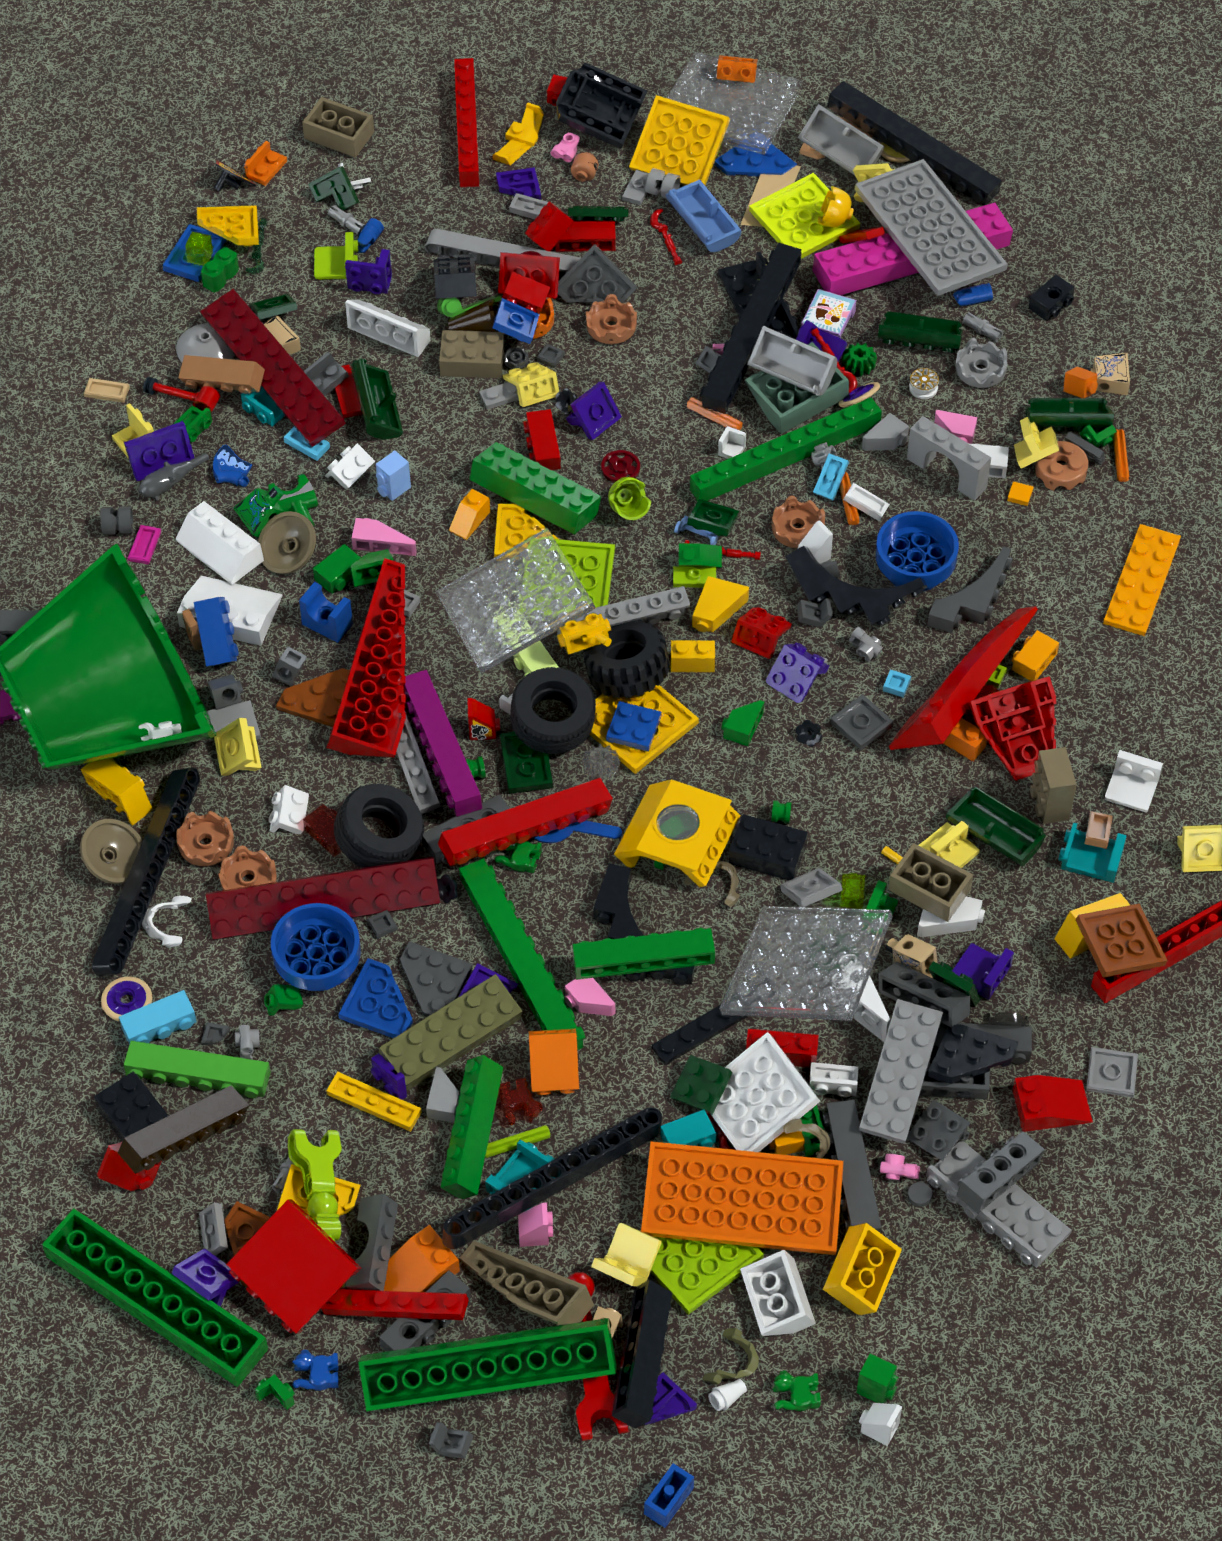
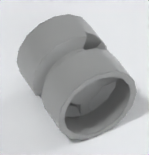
M652 168L646 181L645 191L656 196L661 194V197L666 198L669 190L679 189L681 178L679 175L672 173L665 175V171Z

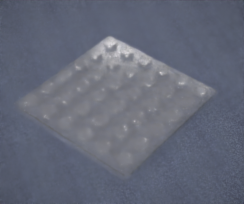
M694 52L667 99L728 116L730 122L722 143L765 155L803 86V80L759 68L756 69L754 83L717 79L719 57Z
M548 528L435 591L481 674L559 630L566 622L570 620L575 621L596 609Z
M763 906L719 1008L722 1015L852 1021L893 917L891 911Z

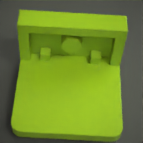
M345 232V246L315 248V279H347L346 260L358 261V255H355V252H358V240H354L353 232Z

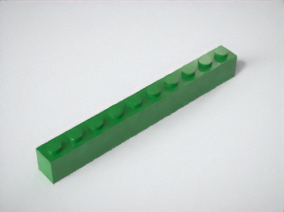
M872 397L867 398L857 404L690 475V491L697 501L699 499L709 501L812 456L815 446L827 442L828 446H835L871 430L881 421L882 410Z
M483 858L459 868L460 880L541 1029H576L577 1050L582 1049L583 1040L585 1039L584 1031L581 1026H576L572 1009L570 1007L566 1008L562 991L560 989L556 990L552 973L545 970V962L542 955L535 952L534 941L530 935L527 936L524 932L525 926L522 919L517 918L514 914L515 907L511 900L507 901L502 883H497L492 865L488 866Z

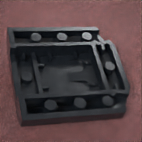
M584 63L578 70L574 69L570 72L556 102L558 121L622 149L647 94V90L588 63Z

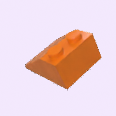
M428 1225L412 1236L389 1259L384 1291L426 1292L448 1270L454 1275L460 1272L459 1259L449 1248L444 1246L440 1236Z

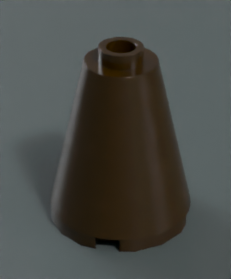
M495 300L485 301L448 319L445 329L452 331L499 332L492 328L498 310L497 305L493 306Z

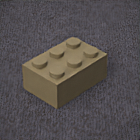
M324 97L319 99L302 122L304 139L355 158L374 133L373 115Z
M442 330L439 360L440 376L502 378L504 333Z
M1066 747L1039 751L1038 759L1034 762L1035 773H1032L1033 785H1030L1032 799L1036 798L1037 804H1035L1036 815L1042 818L1043 824L1070 820L1077 784Z
M913 843L891 873L888 890L949 922L970 892L973 874Z

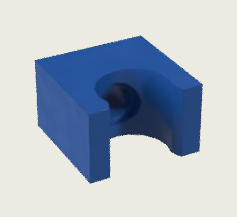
M316 582L309 587L299 600L302 625L337 643L353 625L351 601L343 597L338 605H334L325 598L321 585Z

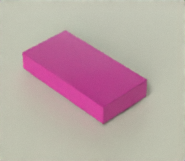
M140 525L129 553L128 561L149 565L161 534V528Z

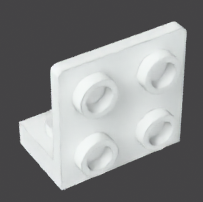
M1120 750L1104 799L1145 813L1148 812L1160 778L1163 763Z

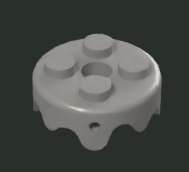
M972 338L957 353V375L970 386L977 388L992 387L1001 382L1006 375L1007 351L1005 348L1000 350L992 341L981 345L977 342V339ZM977 365H984L986 368L980 369Z

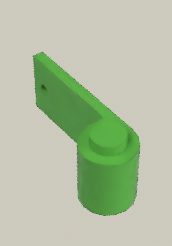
M494 295L463 307L457 298H440L437 303V310L441 315L454 317L485 301L494 299L495 302L501 300V296Z

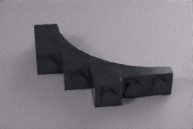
M802 546L785 556L810 602H817L819 604L828 599V594H830L840 613H847L848 615L856 613L860 610L859 606H862L873 626L878 625L882 627L891 622L890 618L894 615L890 608L897 609L905 604L904 600L911 596L916 598L924 593L923 589L928 587L922 578L891 588L870 589L858 587L843 582L830 574L815 559L806 546Z
M609 863L593 908L594 919L604 925L612 923L608 934L610 939L644 936L631 914L628 902L631 869ZM694 966L622 974V976L636 982L638 980L645 981L646 975L650 974L655 979L661 980L666 978L673 980L678 985H692Z

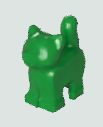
M526 841L524 843L512 844L504 849L506 851H513L511 858L499 855L495 857V862L502 863L518 872L534 873L537 867L536 860H539L542 852V843L532 844Z
M785 1370L780 1371L779 1375L775 1377L773 1391L786 1392L790 1390L791 1398L790 1401H777L774 1404L775 1409L783 1408L786 1410L805 1411L810 1408H820V1392L815 1394L810 1392L818 1391V1373L808 1377H794Z

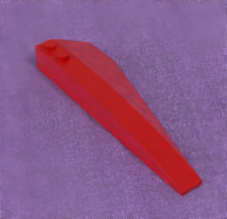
M387 558L383 560L326 748L347 755L393 758L396 755L406 720L405 564Z
M1033 606L1016 610L984 636L925 703L906 721L888 746L889 749L895 750L943 744L969 708V701L976 698L1037 612V607Z

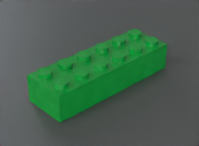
M495 442L475 457L472 462L469 480L574 535L591 522L598 513L600 495L505 447L503 444Z

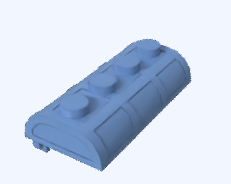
M697 180L677 190L674 188L666 194V199L710 252H717L727 248L739 239L741 229L701 180Z

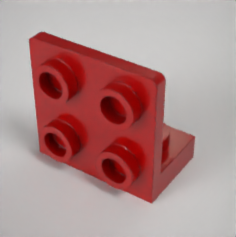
M753 607L738 619L731 643L770 659L774 654L778 638L790 629L792 623L786 621L784 617L767 613L763 608Z

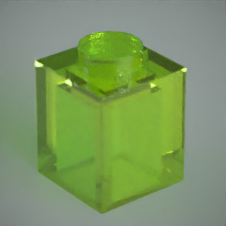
M191 232L185 245L188 263L204 266L209 262L213 254L211 235Z
M842 873L840 907L863 909L865 875Z

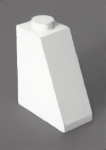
M965 897L949 922L923 909L917 936L928 937L976 930L977 924L982 923L985 910L981 909L983 900Z

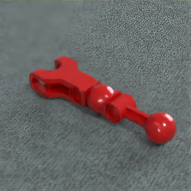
M575 1272L569 1275L568 1279L585 1285L590 1296L593 1295L595 1284L590 1276L584 1272ZM591 1310L581 1322L592 1321ZM608 1375L583 1379L585 1397L576 1409L581 1440L587 1441L593 1438V1424L600 1418H609L614 1421L619 1434L629 1433V1425L611 1416L615 1394L610 1391Z

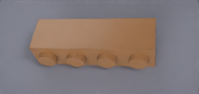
M184 355L178 378L185 383L186 387L197 389V386H210L225 392L238 390L241 393L250 394L251 392L259 393L265 369L253 361Z

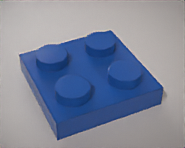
M502 298L492 328L519 341L530 344L540 314Z
M619 701L606 735V741L649 752L661 719V711Z

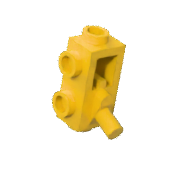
M591 613L584 620L578 622L570 620L566 622L563 627H560L561 634L557 635L560 647H565L568 655L600 645L601 643L608 647L612 643L608 634L611 631V627L607 618L603 619L601 614Z

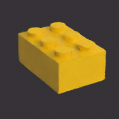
M867 1223L849 1227L823 1290L858 1315L877 1312L902 1249Z

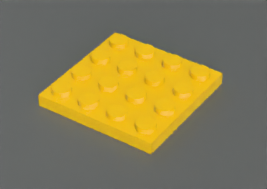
M656 95L629 165L630 170L636 171L637 169L650 173L652 168L665 171V175L668 173L679 175L681 178L680 185L686 186L701 180L706 186L730 118Z
M656 685L654 690L646 691L641 696L634 695L632 698L620 697L619 699L613 698L612 695L608 697L603 694L596 698L595 718L590 736L636 774L699 723V718L664 688ZM619 701L661 711V719L649 752L606 741V735Z

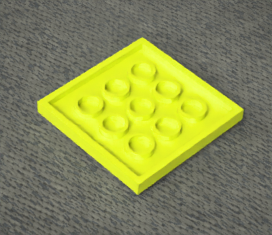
M814 173L749 205V212L778 243L801 249V259L838 240L839 236L860 228V222L854 215H852L850 220L846 219L843 225L835 228L826 227L818 223L819 216L823 217L824 214L820 210L829 189Z

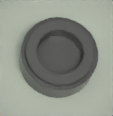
M916 1182L909 1187L908 1200L912 1205L924 1207L930 1203L932 1190L929 1185L923 1182Z

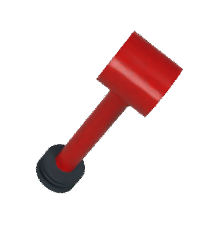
M147 377L143 385L145 393L153 395L157 391L194 401V407L201 411L207 407L211 413L220 399L219 392L210 386H203L200 392L196 394L159 384L158 379Z

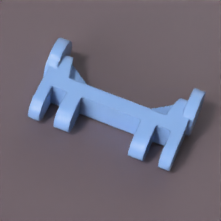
M684 516L681 521L677 522L674 530L675 533L679 534L680 531L689 530L709 538L710 545H716L719 536L713 532L697 530L693 526L687 525L688 516Z

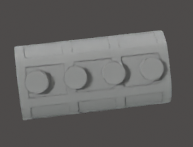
M820 104L817 105L798 136V139L853 175H855L853 169L856 165L876 164L884 150L882 144Z
M763 326L748 365L821 396L828 389L835 373L837 358Z

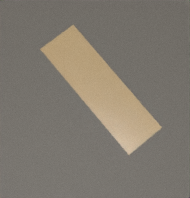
M796 165L784 175L760 174L740 225L763 227L749 212V205L794 183L801 166Z

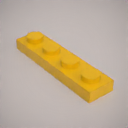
M338 1071L326 1090L328 1096L410 1132L422 1113L420 1107Z

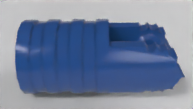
M369 219L359 233V238L357 239L358 253H365L383 232L384 226L379 220Z
M990 283L956 290L953 297L959 306L992 301L993 293Z

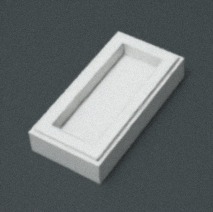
M855 483L852 484L843 499L880 521L890 505Z

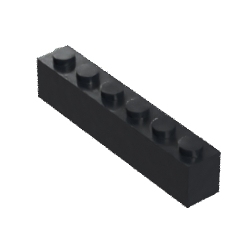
M650 1279L634 1288L611 1415L634 1429L651 1421L653 1416L654 1397L657 1393L656 1386L658 1375L661 1371V1356L664 1351L665 1333L668 1329V1315L671 1310L672 1292Z

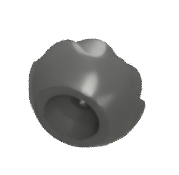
M521 347L509 348L504 353L503 360L509 369H523L528 364L529 357L528 353Z

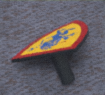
M217 160L215 161V166L223 170L214 186L216 190L221 191L225 183L238 190L241 183L230 177V174L256 187L255 183Z

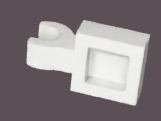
M172 721L161 722L158 724L159 727H154L151 723H143L139 726V729L145 728L148 731V735L141 737L142 741L182 732L180 723L172 724Z

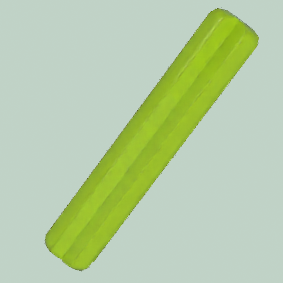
M544 1125L488 1143L485 1158L517 1149L519 1140L525 1143H536L550 1138L549 1128Z

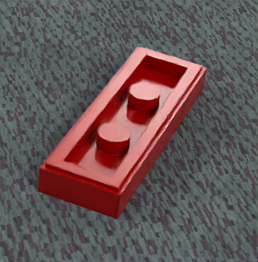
M883 227L857 230L839 236L840 243L869 240L882 236L885 232Z
M343 365L342 367L347 371L349 377L334 388L342 416L347 418L362 415L350 365Z

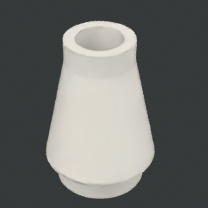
M738 1379L713 1388L712 1392L708 1395L709 1401L715 1410H727L742 1394L747 1392L745 1383Z

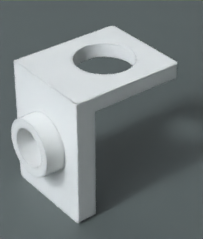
M339 163L338 167L343 166V163ZM365 178L351 181L353 189L363 188V183L371 182V179Z

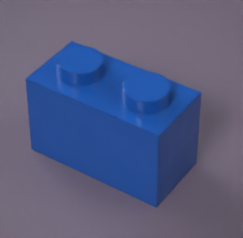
M673 1463L645 1501L644 1515L666 1528L694 1489V1476Z

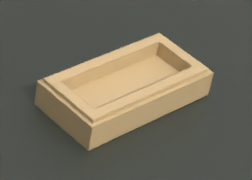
M89 378L84 397L124 403L130 386L126 383Z

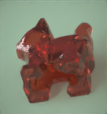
M526 1078L516 1079L517 1089L509 1090V1081L501 1083L498 1094L501 1100V1108L508 1119V1124L511 1126L515 1124L516 1117L513 1113L523 1109L524 1115L531 1124L532 1120L538 1117L540 1111L543 1110L541 1102L533 1099L531 1092L528 1090Z

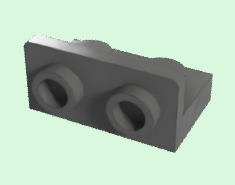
M330 352L325 353L304 370V373L324 396L349 377L347 371L335 361Z

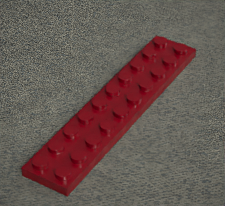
M234 289L200 311L203 318L239 360L257 362L265 369L261 387L311 447L346 424L343 417Z
M433 857L206 893L213 939L274 930L278 921L286 913L299 906L312 903L335 906L346 912L350 917L381 913L385 910L394 911L440 903Z

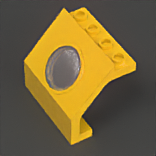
M672 779L651 784L614 855L630 868L635 867L640 856L682 870L699 887H704L707 885L741 815L730 806L732 800Z

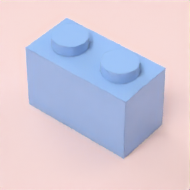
M393 451L376 463L377 490L382 497L387 496L393 501L411 488L409 462L399 453Z

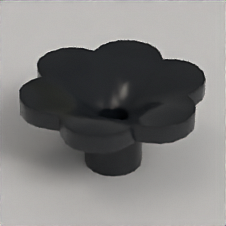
M569 388L563 389L562 392L556 394V407L563 413L569 414L573 411L570 404L577 400V395L572 393Z
M805 720L796 727L797 741L813 747L822 740L820 725L813 723L811 720Z
M447 874L438 878L437 884L441 900L446 904L456 899V881L451 880Z

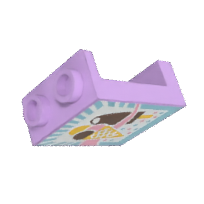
M818 289L801 326L808 320L814 323L820 330L841 338L850 317L853 318L855 314L856 300Z

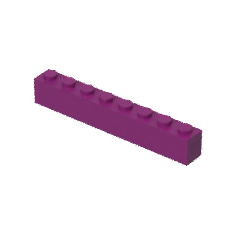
M427 670L407 675L405 683V695L408 700L406 702L407 709L410 715H414L413 723L415 729H420L421 731L419 736L422 745H427L426 753L429 761L434 762L432 764L436 777L440 776L441 778L439 780L442 792L448 795L446 800L449 809H454L457 817L481 810V794Z

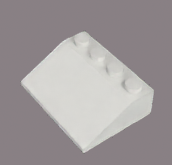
M201 576L186 593L177 611L179 627L185 628L182 611L190 609L197 622L193 602L215 597H225L230 606V613H228L229 622H232L234 627L233 640L261 646L283 595L235 583L231 585L227 581Z

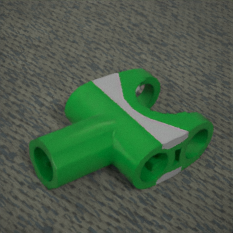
M305 474L297 475L298 486L290 491L282 490L284 495L278 501V504L284 512L292 511L302 514L310 520L314 527V522L308 509L318 506L317 497ZM274 483L268 484L269 492L275 486Z

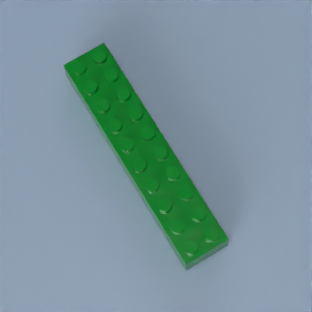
M74 1208L42 1244L46 1258L237 1388L268 1351L265 1336L213 1301L205 1299L170 1272Z
M609 1318L361 1355L358 1361L366 1411L616 1374V1361Z

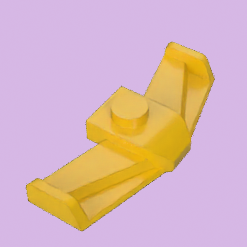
M531 103L526 104L522 123L515 121L512 123L505 134V138L509 142L493 154V160L511 166L536 144L544 116L541 107Z

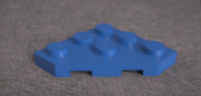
M756 132L717 158L714 165L726 175L735 176L737 174L760 177V174L784 175L794 168L797 163Z
M368 958L339 1012V1019L395 1038L411 1028L413 1024L411 1014L404 1003V998L393 978L389 965Z

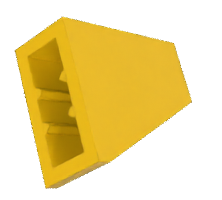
M708 576L692 615V627L700 632L708 631L713 633L748 602L749 587Z

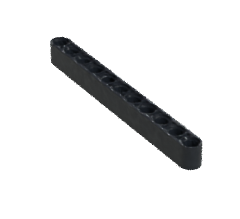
M194 767L177 769L170 774L93 959L92 969L97 976L117 975L124 968L177 839V829L182 826L198 788L200 774Z
M653 1107L646 1108L450 1217L443 1225L442 1242L444 1246L449 1249H458L654 1139L660 1132L662 1113Z

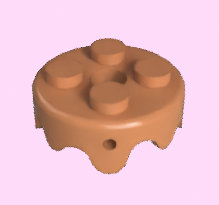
M609 294L605 300L593 302L590 311H586L587 331L598 342L604 344L622 343L628 340L636 331L637 311H634L630 302L623 304L618 301L616 295ZM610 321H613V322H615L616 324H615V325H608L607 323L610 322Z
M1057 441L1059 451L1036 461L1035 473L1038 478L1043 480L1045 487L1054 491L1058 486H1064L1071 490L1078 483H1084L1088 471V458L1084 450L1074 443ZM1057 461H1065L1067 464L1061 465Z
M789 496L781 506L774 509L771 526L772 532L780 543L791 548H798L800 542L817 521L820 520L825 525L824 509H818L811 500L801 503L797 501L795 496ZM799 523L802 524L803 527L795 528L793 525Z
M212 811L202 816H198L194 812L188 813L182 826L177 829V845L181 856L187 862L197 866H212L222 862L224 858L228 857L234 846V835L230 820L226 816L222 818ZM204 838H209L212 840L209 844L206 845L200 843V841Z
M246 846L237 847L230 857L224 858L220 873H218L222 890L277 881L274 860H271L263 850L252 852ZM245 875L254 876V879L251 881H244L242 878Z

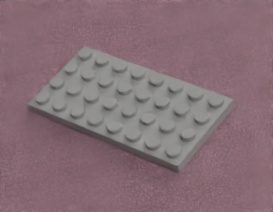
M924 159L855 184L854 190L937 296L1007 270L1008 264Z

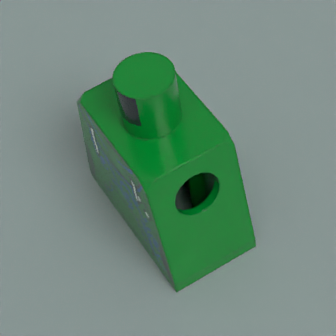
M276 486L270 492L257 488L233 509L251 534L259 537L269 520L284 512L278 504L284 493Z

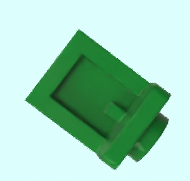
M1087 425L1080 435L1082 439L1096 447L1099 445L1105 447L1113 441L1112 437L1116 434L1117 430L1111 425L1096 434L1093 428Z
M273 984L264 996V1005L267 1007L269 1016H274L279 1009L297 1010L304 1005L299 988L293 985Z
M275 1374L270 1378L261 1380L255 1389L256 1398L259 1402L272 1392L286 1410L295 1404L293 1389L287 1382L283 1384Z

